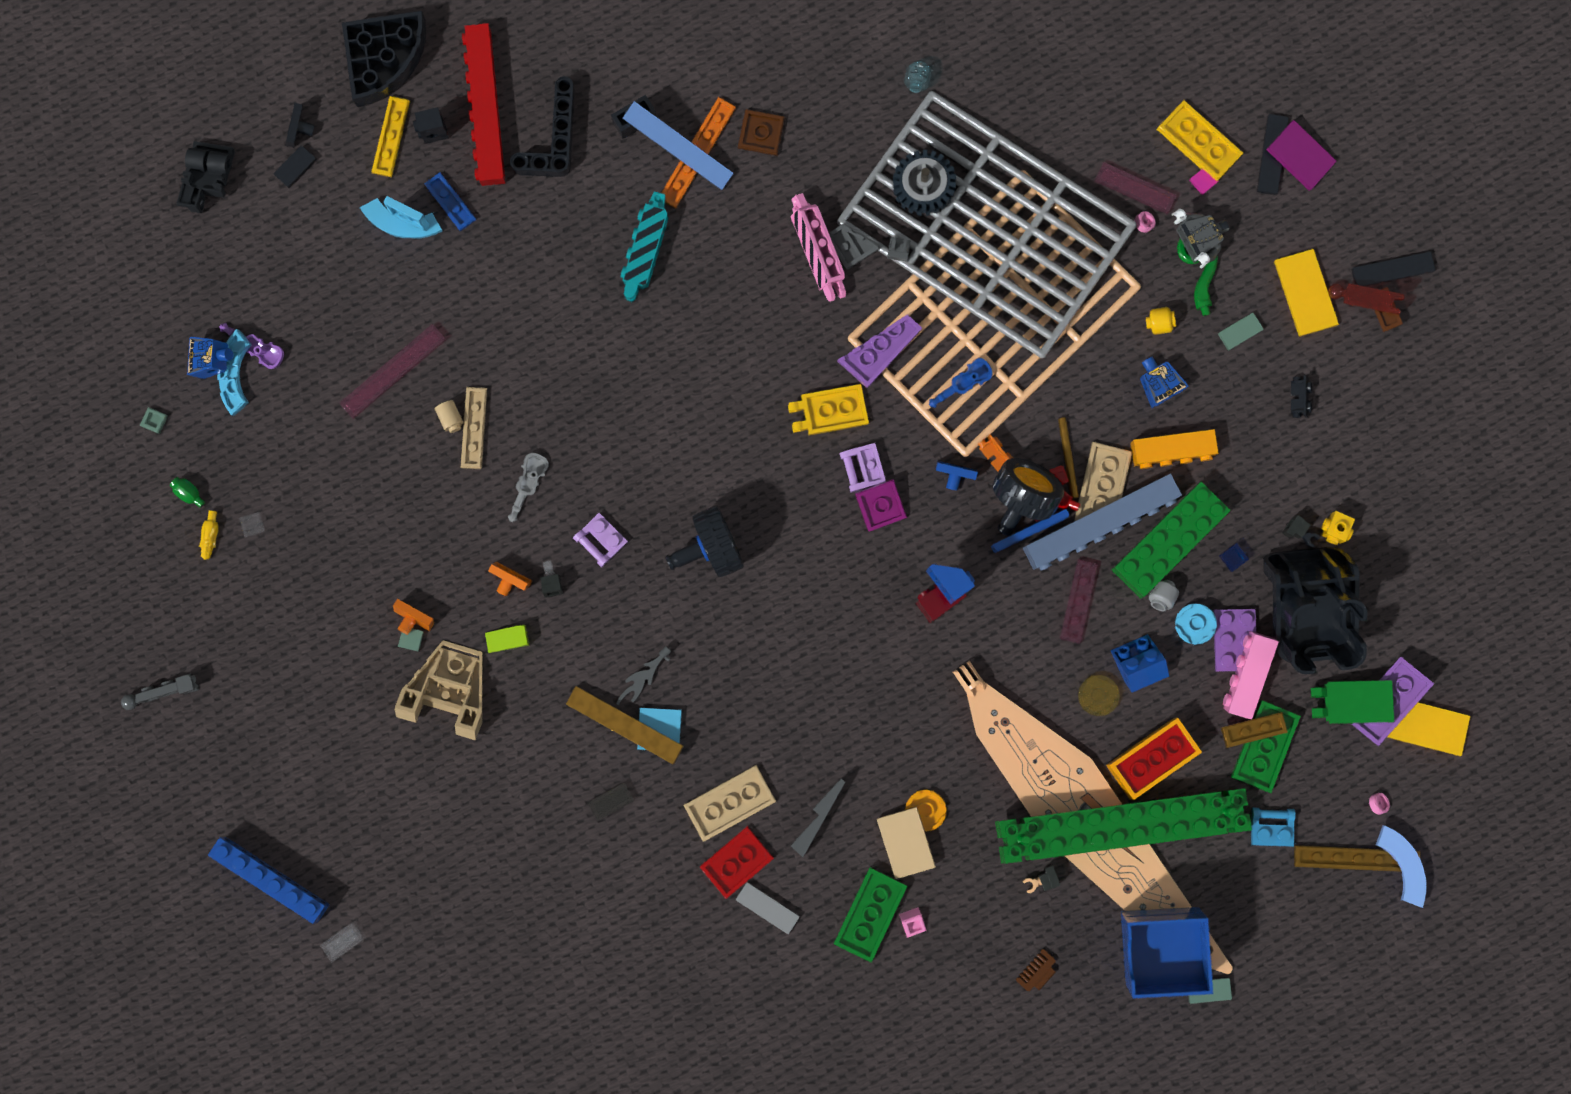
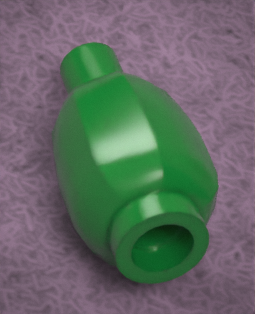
M176 477L171 482L170 487L174 495L185 503H194L199 508L205 504V501L199 497L198 489L187 479Z

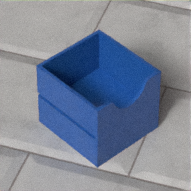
M1199 907L1121 911L1125 980L1132 998L1213 994L1208 918Z

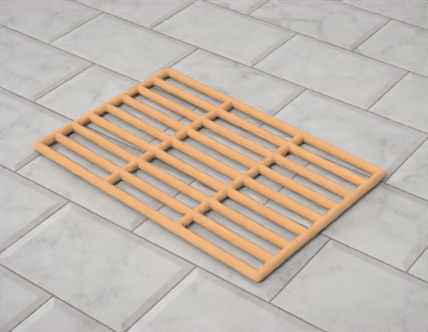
M1021 170L1023 173L1031 177L1025 170ZM1014 177L1007 185L1014 189L1021 180ZM1033 188L1024 195L1029 200L1036 194L1045 202L1048 199ZM999 191L992 199L999 203L1007 195ZM1016 202L1009 210L1017 214L1024 206ZM1056 203L1053 204L1051 208L1059 215L1058 219L1066 222L1069 226L1100 245L1064 208ZM985 205L977 213L985 217L992 208ZM1034 213L1027 222L1031 223L1037 214ZM1002 216L995 224L1002 228L1009 219ZM971 218L963 227L980 237L972 229L978 222ZM1051 224L1044 233L1051 236L1059 228ZM1019 227L1012 235L1019 239L1025 230ZM987 230L980 238L987 242L995 233ZM956 232L949 241L956 244L963 236ZM1068 236L1061 244L1068 248L1076 239ZM1037 238L1029 246L1037 250L1044 242ZM1005 241L997 249L1005 253L1012 245ZM973 244L965 252L973 256L980 247ZM942 246L934 255L941 259L949 250ZM1085 247L1078 255L1085 259L1092 250ZM1054 249L1046 258L1053 262L1061 253ZM983 250L989 256L983 262L985 265L990 267L995 262L999 267L1001 266L1002 261ZM1022 252L1015 261L1022 264L1030 256ZM959 257L951 266L958 270L966 261ZM1102 257L1095 266L1098 267L1104 258ZM1113 259L1110 266L1117 273L1076 312L1057 339L1058 341L1066 333L1074 343L1024 391L1015 382L1040 358L1032 354L1008 377L1000 368L1023 346L1016 342L994 363L986 354L1005 334L998 331L986 344L979 348L972 339L988 323L981 319L965 334L958 325L971 312L964 308L951 320L943 311L954 301L946 297L937 306L929 298L936 289L929 286L923 292L915 284L920 278L914 274L848 336V341L855 348L861 346L863 343L858 337L910 289L917 298L887 327L906 315L910 316L923 303L932 312L919 323L922 330L916 337L937 317L946 326L895 375L887 368L881 374L962 456L968 457L982 440L994 432L1140 290L1141 285ZM927 260L919 269L927 272L934 264ZM1071 260L1063 269L1071 273L1078 264ZM1038 264L1032 272L1039 276L1047 267ZM1008 268L1003 277L1006 279L1010 277L1017 286L1051 307L1044 300L1049 292L1042 288L1037 293L1029 286L1032 282L1026 277L1022 279L1014 269ZM976 269L968 277L976 281L983 273ZM943 272L936 280L944 284L951 275ZM1088 272L1081 280L1087 284L1093 274ZM1056 275L1049 283L1056 287L1063 278ZM1123 278L1131 287L1080 336L1072 327ZM961 283L954 292L961 295L968 286ZM1073 286L1066 294L1074 298L1081 290ZM1010 291L1002 300L1010 304L1017 295ZM978 294V295L971 301V303L974 304V302L977 300V298L979 297L980 294ZM1059 300L1051 308L1059 312L1066 303ZM1027 303L1020 311L1027 315L1034 306ZM996 305L988 314L995 318L1003 309ZM1045 314L1037 323L1045 326L1052 318ZM1012 317L1005 325L1013 329L1020 321ZM1030 328L1023 337L1030 340L1038 332ZM953 332L960 341L908 390L900 381L948 334ZM967 346L974 355L922 404L914 395ZM982 358L990 365L993 373L992 376L995 374L1003 383L951 433L943 423L983 385L974 384L972 389L962 394L938 418L929 411L931 408L929 400L935 399L938 394L952 386V378L958 376L961 372L965 373L968 369L967 364H971L975 359ZM1010 389L1017 398L965 447L957 438L1001 395Z

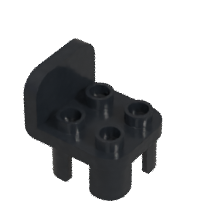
M1333 547L1274 552L1265 555L1263 558V572L1273 584V638L1279 641L1276 648L1279 656L1289 662L1301 674L1316 673V666L1313 661L1332 659L1340 670H1352L1359 667L1367 655L1366 642L1359 635V620L1367 621V609L1359 600V568L1344 550Z

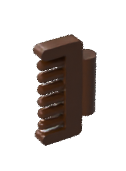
M1044 949L1040 951L1041 954H1037L1039 959L1036 957L1033 959L1040 967L1031 961V966L1028 965L1026 967L1031 973L1024 969L1023 973L1020 974L1022 979L1016 978V981L1028 992L1034 986L1040 991L1056 973L1051 968L1056 960Z

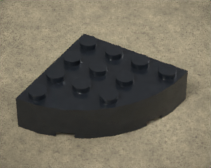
M422 11L342 22L352 100L357 108L373 104L388 97L410 78L419 64L425 45L426 19Z

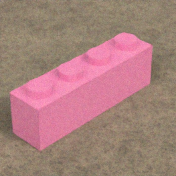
M1250 631L1249 635L1245 636L1242 655H1239L1236 661V673L1231 676L1229 693L1223 699L1224 709L1228 713L1252 720L1279 642L1275 638Z

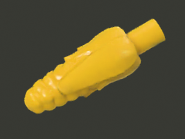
M209 510L208 519L204 521L201 529L199 547H201V557L204 560L210 559L213 548H216L218 534L216 511Z

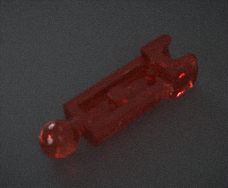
M1348 283L1347 289H1344L1340 284H1332L1328 289V294L1332 299L1345 297L1344 304L1394 315H1400L1401 311L1393 307V302L1405 299V295L1401 293Z

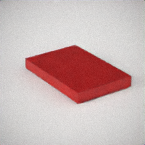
M747 826L704 862L700 868L725 899H727L774 858Z

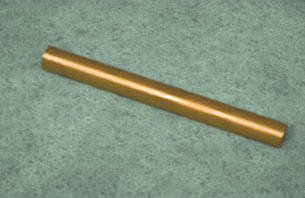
M1059 418L1058 422L1066 472L1069 479L1070 496L1079 498L1066 418Z

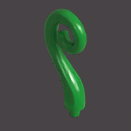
M1179 239L1177 244L1179 258L1184 263L1196 264L1193 263L1190 255L1186 252L1183 242ZM1218 255L1214 261L1206 264L1195 286L1194 302L1196 310H1201L1203 316L1211 314L1209 307L1212 306V302L1209 296V285L1217 267Z

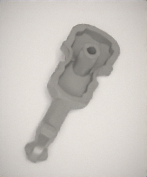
M527 454L523 465H521L524 472L516 484V489L519 493L512 507V513L508 515L510 522L517 521V515L526 496L535 493L536 486H538V478L545 476L544 473L548 468V461L539 454Z

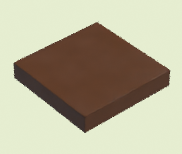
M745 109L738 149L777 156L785 116Z

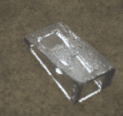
M353 921L320 946L332 963L367 938L356 921Z

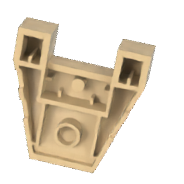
M442 641L426 660L427 662L414 674L412 680L402 688L395 705L396 717L416 723L423 705L459 715L455 724L456 735L476 740L482 724V652ZM446 646L466 653L479 656V659L461 653H457L451 650H447L442 647Z

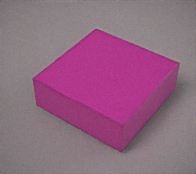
M1204 169L1200 170L1189 180L1201 195L1218 183Z

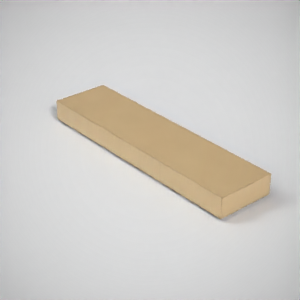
M466 387L461 468L482 469L487 388Z

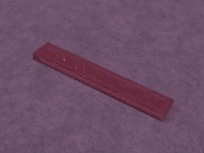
M433 324L430 325L339 404L352 419L356 418L444 343L446 339Z

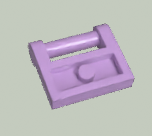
M875 443L839 453L841 460H844L851 485L849 486L851 493L886 481ZM857 455L864 482L858 483L851 459L852 456Z
M600 513L573 537L577 543L580 542L598 561L597 564L600 567H603L628 543ZM589 532L609 551L606 555H603L585 537Z

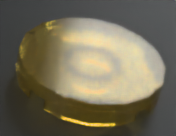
M1102 675L1087 678L1080 685L1078 691V700L1082 709L1094 716H1104L1114 711L1120 698L1119 689L1115 682L1109 677Z

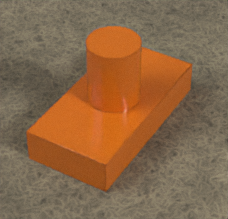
M499 562L491 564L488 572L502 579L496 591L504 596H508L513 585L526 590L532 583L531 579Z
M399 599L395 601L393 605L394 612L404 617L398 627L399 631L408 635L414 625L417 624L430 632L434 625L433 618Z

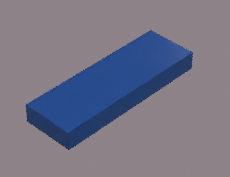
M441 172L424 183L460 232L476 221V218Z

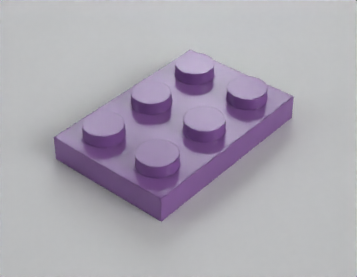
M1255 609L1213 610L1217 621V628L1214 634L1215 672L1236 671V661L1238 656L1242 655L1245 636L1249 635L1250 631L1256 632Z

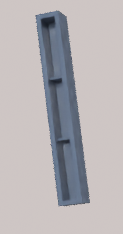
M1169 474L1023 547V550L1033 570L1040 568L1042 571L1052 566L1051 561L1058 559L1060 562L1070 557L1069 552L1076 550L1078 553L1088 548L1087 543L1094 541L1096 544L1106 539V533L1111 531L1112 534H1116L1124 529L1122 525L1128 522L1130 525H1133L1142 520L1140 516L1146 513L1148 516H1151L1160 511L1158 507L1164 504L1166 507L1177 503L1176 498L1182 496L1172 475Z

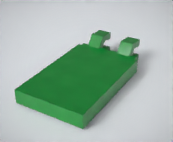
M1392 680L1328 682L1324 684L1325 688H1311V698H1325L1326 707L1312 708V718H1326L1329 724L1394 723Z

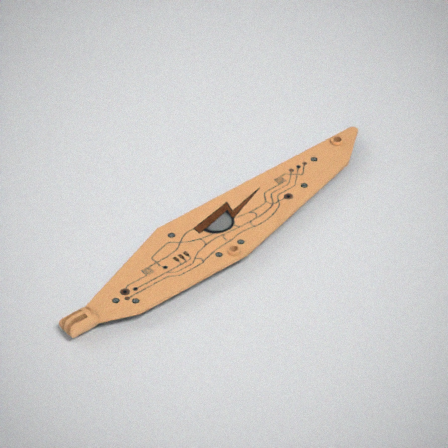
M970 660L966 662V665L976 678V681H974L964 665L959 667L970 684L969 686L957 670L953 671L967 693L977 737L1031 817L1122 805L1089 756L985 683ZM1149 844L1065 856L1125 911L1191 907ZM1209 933L1211 968L1225 974H1230L1232 972L1231 964Z

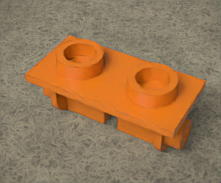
M989 434L987 442L984 439L978 444L980 446L979 450L987 459H990L993 455L996 457L991 462V465L998 472L1003 463L1013 457L1010 453L1003 451L1001 448L1002 443L996 436L992 437Z

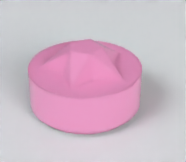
M1143 211L1135 217L1136 227L1139 231L1147 233L1155 227V218L1151 213Z
M1376 793L1370 796L1369 804L1374 813L1380 815L1389 811L1390 803L1383 793Z

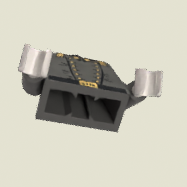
M1182 209L1173 212L1171 215L1177 217L1174 223L1177 225L1182 222L1176 231L1193 263L1200 261L1202 264L1200 268H1203L1206 264L1214 261L1221 250V243L1224 241L1222 233L1229 231V225L1226 220L1215 223L1211 215L1205 216L1203 214L1188 213Z

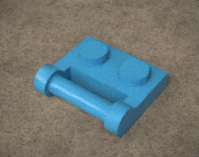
M1252 807L1251 845L1294 847L1295 810H1260L1259 808ZM1259 819H1287V825L1259 824Z

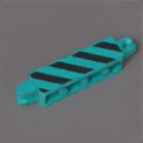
M653 192L649 203H645L644 209L640 208L638 214L640 223L638 228H634L632 234L634 243L632 247L628 248L626 258L629 260L627 266H623L621 271V278H623V283L626 284L623 294L627 301L632 302L636 300L639 288L645 289L649 286L669 219L664 209L665 194Z

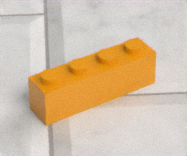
M1215 429L1135 439L1131 442L1134 467L1140 466V469L1152 468V464L1160 463V467L1173 465L1172 462L1180 461V464H1188L1193 462L1192 459L1200 458L1201 462L1213 460V456L1218 454Z

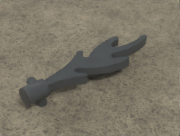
M667 646L659 652L660 655L656 659L644 663V666L650 667L649 670L638 671L625 680L626 683L634 681V684L621 694L616 703L617 705L631 691L635 692L631 699L634 702L641 693L646 679L648 680V685H651L653 674L663 658L666 661L670 660L668 655L671 653V650Z

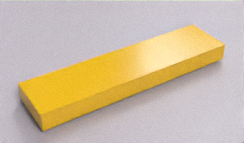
M389 97L372 167L373 174L388 177L393 175L410 104L408 99Z

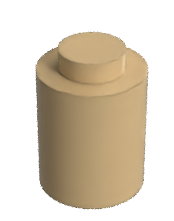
M453 400L446 401L435 407V411L445 431L454 433L461 429V425L464 422Z

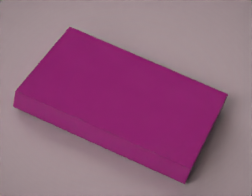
M1292 120L1266 149L1309 191L1313 189L1336 162L1295 120Z

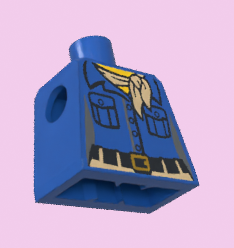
M189 338L187 375L204 379L227 370V361L233 359V351L228 348L227 343L207 338Z
M1153 357L1142 362L1147 373L1142 375L1140 381L1151 408L1158 406L1188 387V384L1169 362L1158 366Z

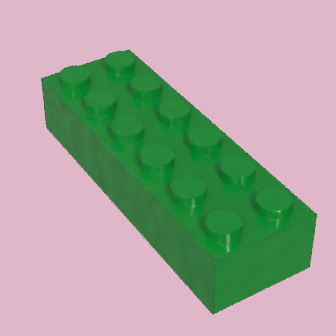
M1200 482L1111 570L1141 599L1231 510Z

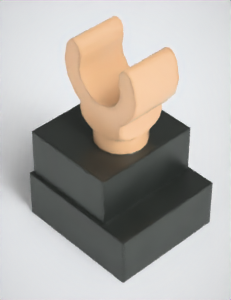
M1053 865L1044 867L1045 873L1039 874L1038 878H1025L1023 880V883L1031 882L1033 885L1031 889L1026 891L1027 893L1034 892L1036 887L1041 885L1044 891L1061 886Z

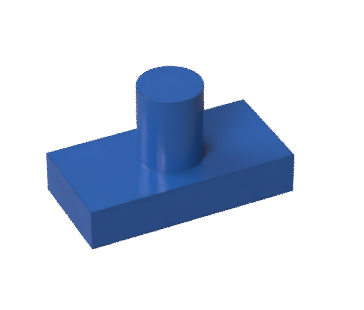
M937 461L936 471L949 474L946 485L948 489L958 491L961 477L973 480L977 478L978 471L975 469Z

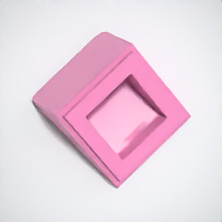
M918 907L899 914L907 938L927 931Z

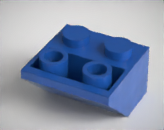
M1148 634L1111 650L1122 678L1132 693L1169 677L1166 659Z

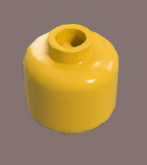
M1169 307L1152 309L1150 316L1146 317L1147 329H1151L1155 335L1172 332L1173 327H1176L1175 312L1171 311Z

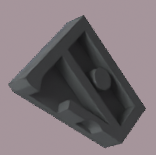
M844 224L829 232L836 253L847 270L880 250L879 246Z

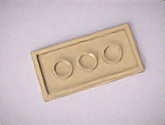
M1092 442L1078 501L1081 506L1076 511L1074 521L1122 498L1132 451Z
M757 765L688 802L684 807L704 842L775 803L776 800Z

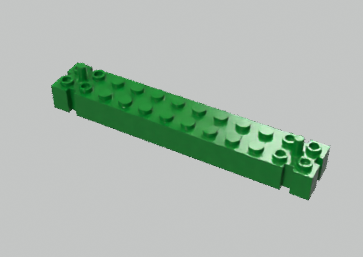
M1244 788L1222 791L1223 796L1221 792L1025 817L1020 818V824H1017L1016 819L995 821L997 838H1003L1004 846L999 847L1001 864L1022 862V856H1025L1026 860H1037L1228 834V832L1251 831L1250 814H1244L1243 806L1248 805L1246 790Z

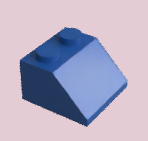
M932 564L926 570L950 604L975 587L973 576L968 571L964 572L963 569Z

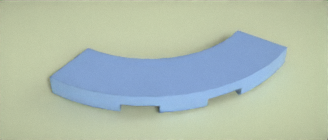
M1382 825L1376 845L1386 850L1401 868L1403 878L1401 900L1423 908L1426 896V877L1422 862L1415 849L1402 835Z

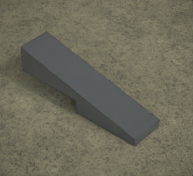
M840 779L813 808L818 816L790 845L802 857H804L845 784L843 779Z

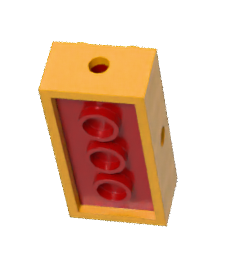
M1173 718L1109 762L1106 766L1130 800H1135L1201 754L1202 751L1179 718Z

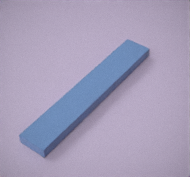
M635 101L622 119L722 190L733 175V172Z

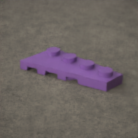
M906 315L878 335L873 336L861 346L856 347L850 353L838 359L837 362L868 388L922 330V327L910 316Z

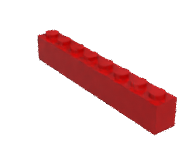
M488 23L464 26L465 33H462L463 45H466L467 52H464L465 65L468 64L469 71L465 72L466 82L470 84L471 90L467 91L468 102L472 103V110H469L470 122H474L471 137L472 141L476 143V149H473V158L478 164V168H475L476 181L479 180L481 186L506 184L491 29Z

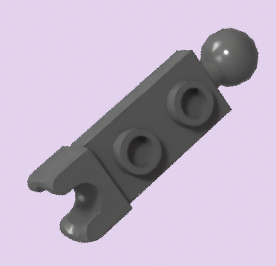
M188 674L175 678V683L174 680L161 683L162 687L155 689L154 686L141 689L142 693L123 696L121 705L126 710H133L139 703H146L178 692L179 694H188L198 691V685L195 683L196 677L195 675Z

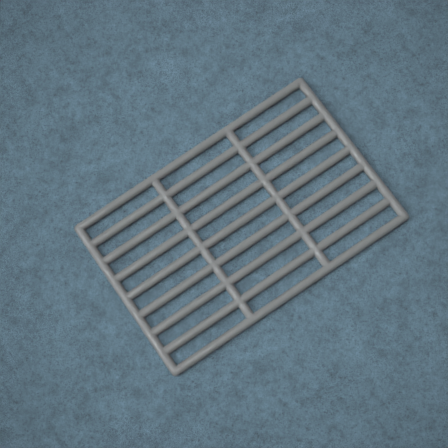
M930 91L837 219L838 225L844 224L879 246L880 250L878 251L886 257L888 256V247L847 221L853 211L890 236L911 240L910 249L913 251L909 255L907 262L893 260L894 262L1039 358L1046 357L1137 226L1135 221L934 91ZM934 101L992 140L985 148L926 109ZM921 116L979 153L981 156L976 163H972L915 126ZM910 132L969 170L964 180L956 176L958 188L951 202L946 204V208L936 214L930 212V215L936 218L930 227H927L870 189L875 180H878L892 190L894 189L893 180L881 172L887 164L894 168L900 165V162L893 158L898 148L908 154L910 153L911 156L914 155V151H917L904 142ZM998 144H1001L1058 181V185L1051 191L994 154L993 151ZM987 160H990L1048 199L1040 207L981 168ZM976 175L1036 213L1037 215L1032 222H1027L970 185ZM1065 187L1126 225L1122 234H1117L1060 197ZM965 191L1023 228L1025 232L1020 239H1017L959 201ZM867 196L923 233L924 236L917 244L858 205L862 198ZM1053 204H1058L1115 241L1110 251L1049 213ZM955 207L1013 245V249L1007 256L949 218L948 215ZM1045 219L1104 259L1096 267L1037 227ZM944 223L1003 263L997 271H994L936 233V231ZM1034 235L1092 273L1093 275L1087 284L1026 245L1030 237ZM931 239L990 277L991 280L984 288L926 250L925 247ZM1022 251L1082 291L1076 299H1073L1015 261V258ZM919 255L980 294L974 304L913 265ZM1011 267L1069 305L1070 308L1063 316L1003 277V275ZM998 283L1059 322V324L1051 332L993 294L992 291ZM988 299L1047 338L1043 347L1039 348L980 309L984 302Z

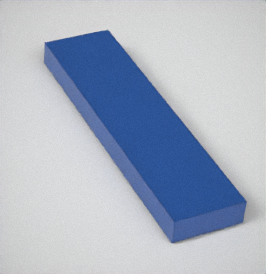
M1065 509L1049 519L1042 520L993 544L991 548L994 553H997L1067 519L1069 513Z

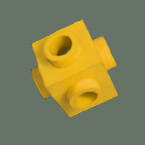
M1338 511L1330 513L1329 518H1326L1322 524L1321 529L1323 533L1321 536L1327 538L1326 541L1334 545L1344 543L1346 540L1349 541L1354 531L1351 528L1355 519Z

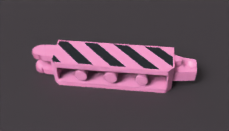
M803 193L795 195L791 199L794 207L792 208L793 214L790 217L819 290L823 289L829 302L835 300L832 286H834L840 299L844 298L846 291L842 280L845 279V273L817 205L807 203Z

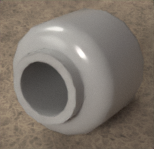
M1170 580L1160 581L1149 594L1151 606L1159 611L1172 609L1179 596V591L1175 587L1174 582Z

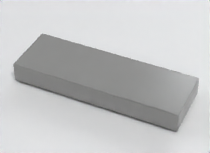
M748 882L736 898V901L787 934L790 933L800 917Z

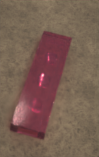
M1103 162L1095 179V182L1165 214L1169 213L1177 196Z
M1077 560L1060 634L1061 640L1077 644L1081 642L1098 567L1096 563Z

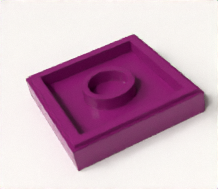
M894 479L855 493L868 532L907 518Z

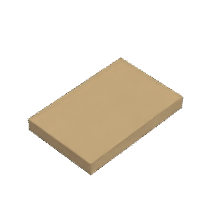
M917 806L877 818L895 879L936 867Z

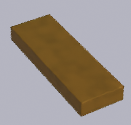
M1282 712L1221 727L1226 748L1288 733Z

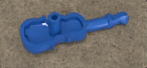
M978 358L971 364H967L968 369L965 373L961 372L958 376L952 378V386L938 394L935 399L929 400L930 407L936 408L938 403L943 402L954 393L965 394L969 389L973 388L974 384L978 383L981 386L984 382L990 380L993 373L988 362Z

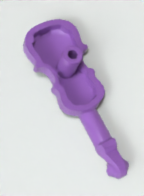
M226 323L219 326L220 331L226 332L229 336L235 331V329L229 328ZM253 334L245 336L252 344L246 353H249L251 356H257L259 364H263L268 369H275L282 363L284 351L281 347L274 345L273 342L265 344L263 339H259Z

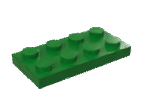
M1261 700L1253 719L1282 712L1288 733L1244 743L1231 778L1272 793L1301 716Z
M869 867L833 944L872 963L907 885Z

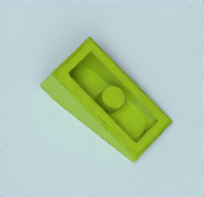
M526 625L485 633L488 653L529 646Z

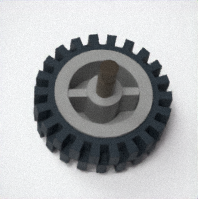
M919 150L914 151L912 156L909 153L906 155V159L902 158L900 165H897L893 176L894 196H896L898 203L901 202V207L904 209L908 208L912 214L914 211L919 216H921V213H926V216H929L930 212H934V214L939 213V209H945L946 204L951 202L955 193L956 174H954V168L950 166L948 159L944 160L942 154L937 156L936 151L927 153V150H923V153H919Z

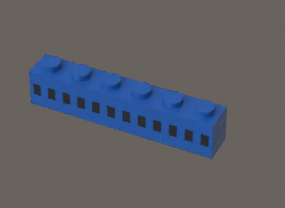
M219 837L208 854L209 857L312 924L319 922L330 905L227 837Z

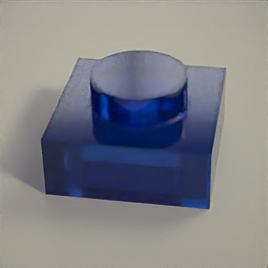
M1237 543L1219 555L1231 572L1249 560Z

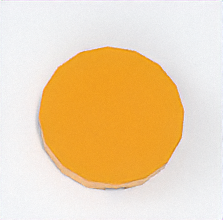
M917 791L906 802L905 810L917 806L924 831L935 830L941 826L946 818L945 801L934 791Z

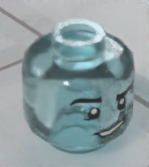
M921 61L910 64L906 69L904 77L905 86L914 93L927 90L932 76L931 69L926 63Z

